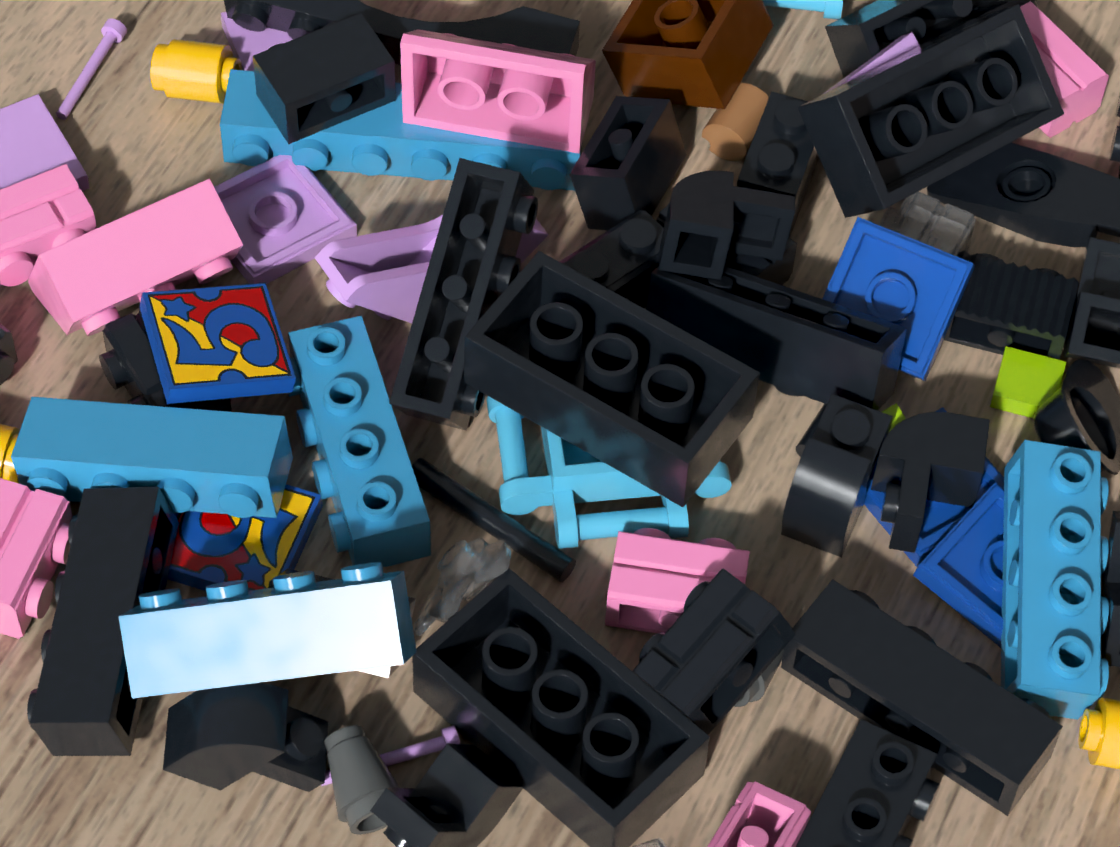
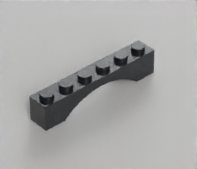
M224 0L227 18L233 19L242 28L261 32L267 27L287 32L292 39L319 30L329 23L339 22L362 13L394 59L395 64L400 66V42L403 33L418 29L442 34L450 33L460 37L500 44L507 43L518 47L559 54L565 53L576 56L579 48L580 21L526 6L497 16L465 22H428L395 16L368 6L359 0Z

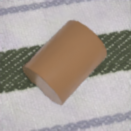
M740 83L726 108L716 109L702 130V137L710 143L709 150L724 160H742L749 151L769 99L768 95L752 84Z

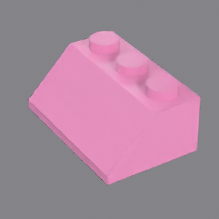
M419 29L403 33L400 42L403 123L580 154L594 99L596 60L576 57L571 54H559L518 47L507 43L500 44L460 37L450 33L442 34Z
M209 178L39 254L28 283L35 296L66 335L84 328L87 336L104 330L106 324L121 318L118 313L119 311L141 302L143 292L176 290L174 286L193 277L197 278L199 284H205L228 273L233 269L230 261L238 254L243 247V243Z

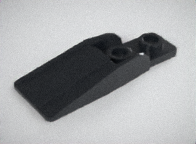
M1012 142L927 187V194L933 200L1039 242L1068 247H1086L1088 239L1090 237L1096 238L1098 232L1120 237L1119 178Z

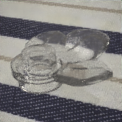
M482 538L475 539L470 543L465 540L455 543L443 555L438 564V570L441 572L438 585L419 609L414 621V633L420 636L435 620L446 623L458 612L462 600L466 601L473 598L485 588L490 580L506 572L511 559L510 546L503 540L488 544Z

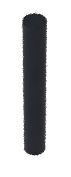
M419 458L413 463L412 468L420 488L560 582L565 581L570 576L576 565V560L425 459Z

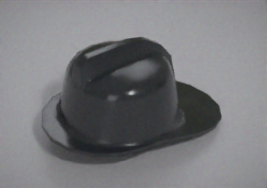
M1078 359L1069 367L1061 388L1039 406L1035 412L1033 419L1039 441L1043 443L1100 451L1101 472L1107 471L1110 474L1117 475L1120 471V398L1109 379L1097 366L1088 360Z

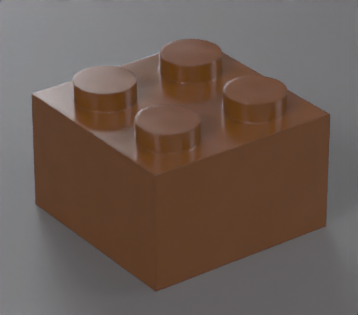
M632 0L603 47L602 52L625 97L670 99L671 104L725 109L774 25L763 0Z

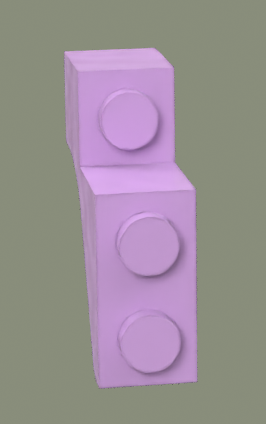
M443 215L423 224L339 239L327 244L314 258L329 277L326 286L330 293L349 308H354L358 305L372 310L383 319L390 320L394 317L412 323ZM537 219L529 234L522 233L516 257L521 259V263L549 235Z

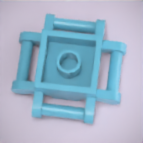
M487 397L488 415L490 420L496 423L504 479V483L499 488L500 505L503 512L510 515H524L533 512L541 506H552L558 549L578 547L579 540L618 537L619 531L634 533L642 528L661 530L668 534L670 538L688 537L687 505L684 507L677 505L541 427L547 476L529 477L521 422L524 416L493 398ZM720 460L696 490L695 494L703 498H714L727 493L732 486L728 465ZM661 496L663 507L576 515L574 504Z

